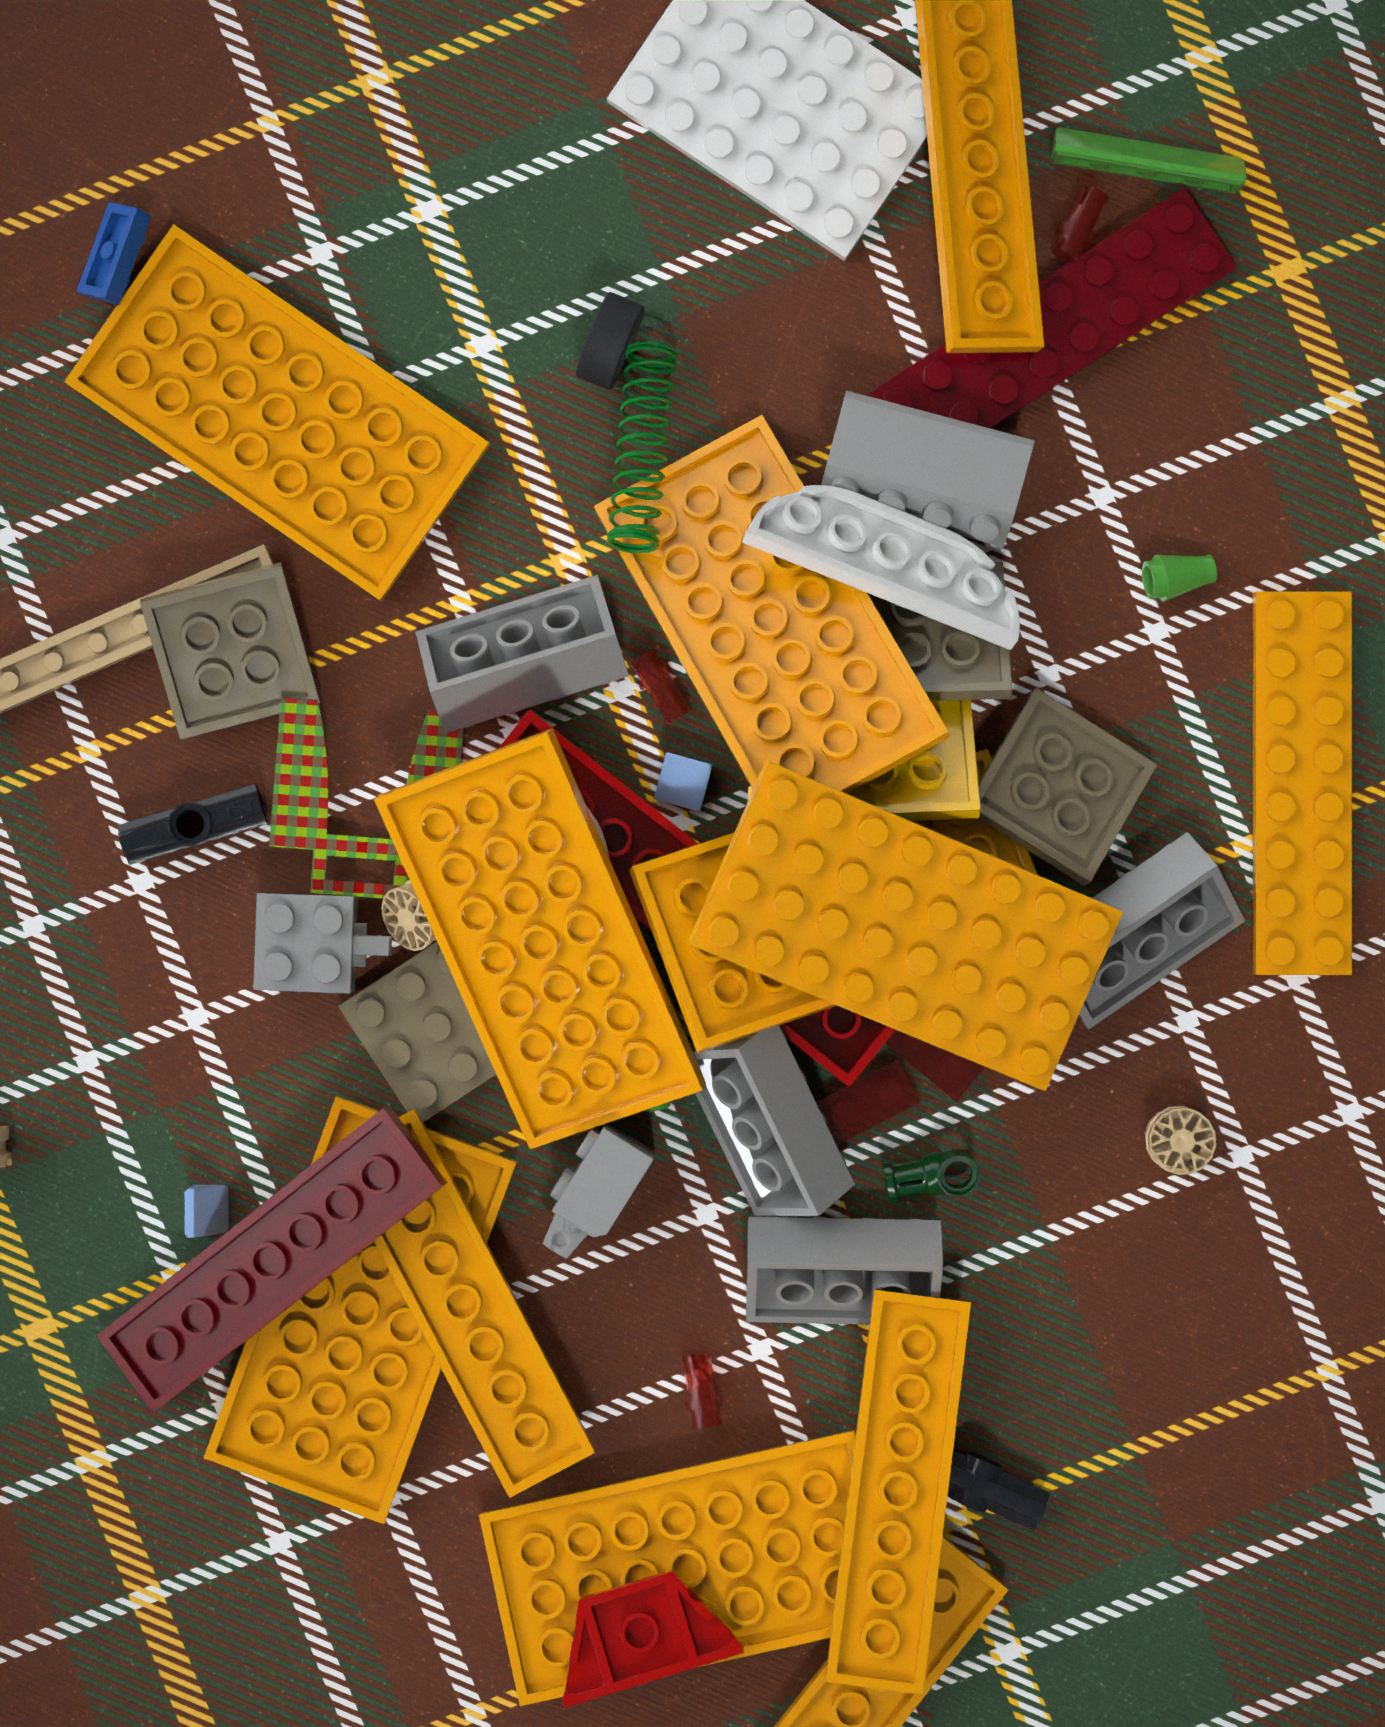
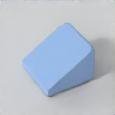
M666 752L654 799L700 812L713 765Z
M193 1185L185 1191V1235H187V1238L222 1234L228 1231V1187L226 1185Z

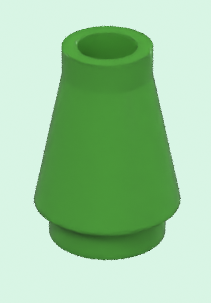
M1154 555L1151 561H1145L1142 565V581L1148 598H1159L1162 602L1203 585L1215 583L1217 579L1216 564L1211 555Z

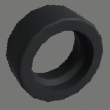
M613 292L607 293L585 341L576 368V377L607 390H611L614 387L627 360L625 355L626 348L634 342L644 314V305Z

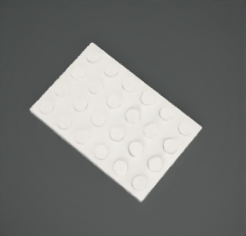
M672 0L607 97L608 104L843 261L847 259L927 139L922 79L805 0Z

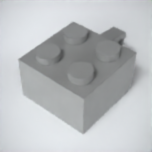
M257 893L253 990L350 994L355 992L356 967H366V955L390 956L392 953V936L367 935V923H358V896Z
M610 1123L604 1124L601 1130L595 1127L591 1128L576 1152V1155L582 1158L579 1166L575 1171L566 1167L550 1194L552 1198L557 1200L552 1209L555 1216L542 1244L567 1259L587 1235L592 1237L606 1235L654 1160L655 1151Z

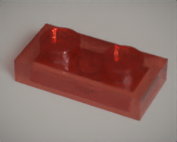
M895 1030L885 1042L887 1046L956 1102L985 1068L983 1065L898 1030Z
M898 1059L855 1080L850 1088L845 1085L815 1101L826 1119L827 1127L836 1146L920 1103Z

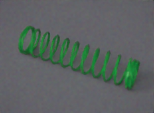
M637 341L628 345L625 353L626 359L631 364L623 371L624 376L629 382L623 386L622 394L628 400L620 406V411L626 418L618 425L619 431L624 436L617 441L616 446L622 455L614 461L615 467L621 473L617 474L612 480L613 485L619 491L610 498L611 503L617 509L609 515V521L615 528L608 532L606 541L609 546L619 551L649 553L659 547L658 543L660 541L656 535L660 533V530L657 527L646 524L619 525L614 521L613 517L615 514L623 512L635 517L657 518L662 515V512L650 506L634 505L621 507L616 503L615 498L624 493L638 499L658 500L664 494L660 490L649 487L623 489L618 485L617 480L624 475L646 482H658L666 477L662 472L653 469L641 468L625 471L620 467L619 462L624 457H628L638 462L659 464L665 462L667 457L660 452L649 450L626 452L621 448V443L626 439H630L640 444L660 446L668 443L669 439L667 436L655 432L628 434L623 430V425L627 421H632L642 426L662 428L671 424V421L667 417L657 414L629 416L625 412V406L632 402L644 408L663 410L670 408L673 403L669 399L660 396L647 395L631 398L626 390L632 384L639 388L656 392L670 391L675 386L671 381L662 378L646 377L633 380L629 377L628 371L635 366L651 373H672L677 369L674 363L678 360V353L673 347L665 343ZM636 350H655L669 354L672 357L649 359L635 355L632 352ZM668 366L671 367V369H654ZM640 382H660L669 385V387L647 386ZM640 400H657L665 402L667 405L646 404L640 402ZM638 419H659L665 421V423H650ZM636 437H656L661 438L664 441H649L639 439ZM634 455H653L663 459H646ZM634 473H648L658 475L660 477H644L635 475ZM633 492H651L658 495H641ZM631 510H647V511H652V512H655V513H654V514H645V513L634 512V511H631ZM641 529L652 530V531H655V532H648V531H646V530H641ZM615 538H639L652 543L630 544L615 540Z

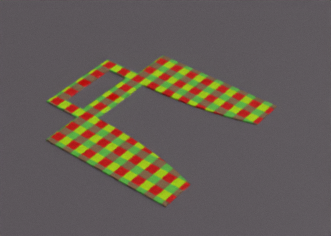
M281 698L269 846L313 850L310 893L383 898L388 891L403 886L408 879L392 839L327 834L328 769L323 723L318 701ZM428 710L414 750L406 784L460 764L464 728L445 733L438 712ZM327 856L395 861L393 885L325 880Z

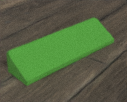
M1058 127L1055 130L1050 161L1053 164L1232 194L1239 192L1245 184L1247 176L1245 162L1240 157Z

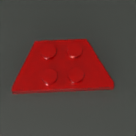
M673 1569L581 1597L578 1602L576 1626L562 1702L564 1708L739 1655L744 1653L743 1643Z

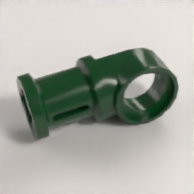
M951 1149L930 1154L925 1153L921 1154L919 1160L893 1165L889 1161L881 1162L889 1204L897 1203L899 1197L926 1192L930 1197L941 1194L964 1197L971 1194L980 1182V1170L975 1158L969 1152L962 1149ZM955 1161H962L971 1167L969 1179L960 1185L948 1183L944 1178L946 1167Z

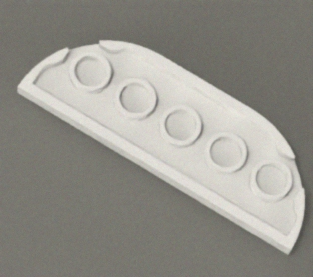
M802 486L799 492L782 497L777 495L770 499L757 512L744 534L742 540L744 544L1011 650L1018 641L1020 618L1012 589L1005 590L1003 584L992 570L996 564L980 548L948 529L859 493L834 486Z

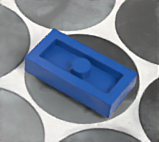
M108 203L76 292L91 299L115 305L120 304L123 293L129 285L130 274L137 254L145 241L146 230L152 215L135 207Z

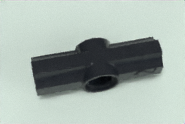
M252 784L196 802L182 803L175 808L119 824L117 829L123 854L127 859L128 865H133L189 847L201 846L212 840L266 825L269 822L257 784ZM191 811H197L204 819V829L195 838L188 837L182 830V820Z
M953 1448L948 1497L973 1510L983 1513L989 1510L1009 1521L1035 1530L1047 1507L1050 1491L1004 1471V1467L1001 1464L981 1454L965 1450L963 1453Z

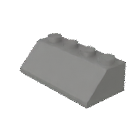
M846 391L821 485L839 487L859 493L948 529L960 536L1004 547L1016 512L1035 440Z
M598 575L415 631L430 694L445 733L467 728L480 722L515 713L528 707L560 699L567 695L599 685H605L629 676Z
M1188 832L1166 845L1161 851L1135 869L1127 872L1122 878L1093 897V899L1119 909L1124 913L1078 1017L1089 1030L1245 922L1217 864Z
M780 1026L698 1054L694 1043H690L707 1083L703 1091L695 1094L755 1216H820L855 1185L846 1167L845 1158L835 1144L827 1127L826 1119L814 1100L807 1085L806 1077L800 1070L787 1043L786 1035Z
M748 1217L746 1322L869 1325L874 1290L940 1298L943 1272L941 1220Z

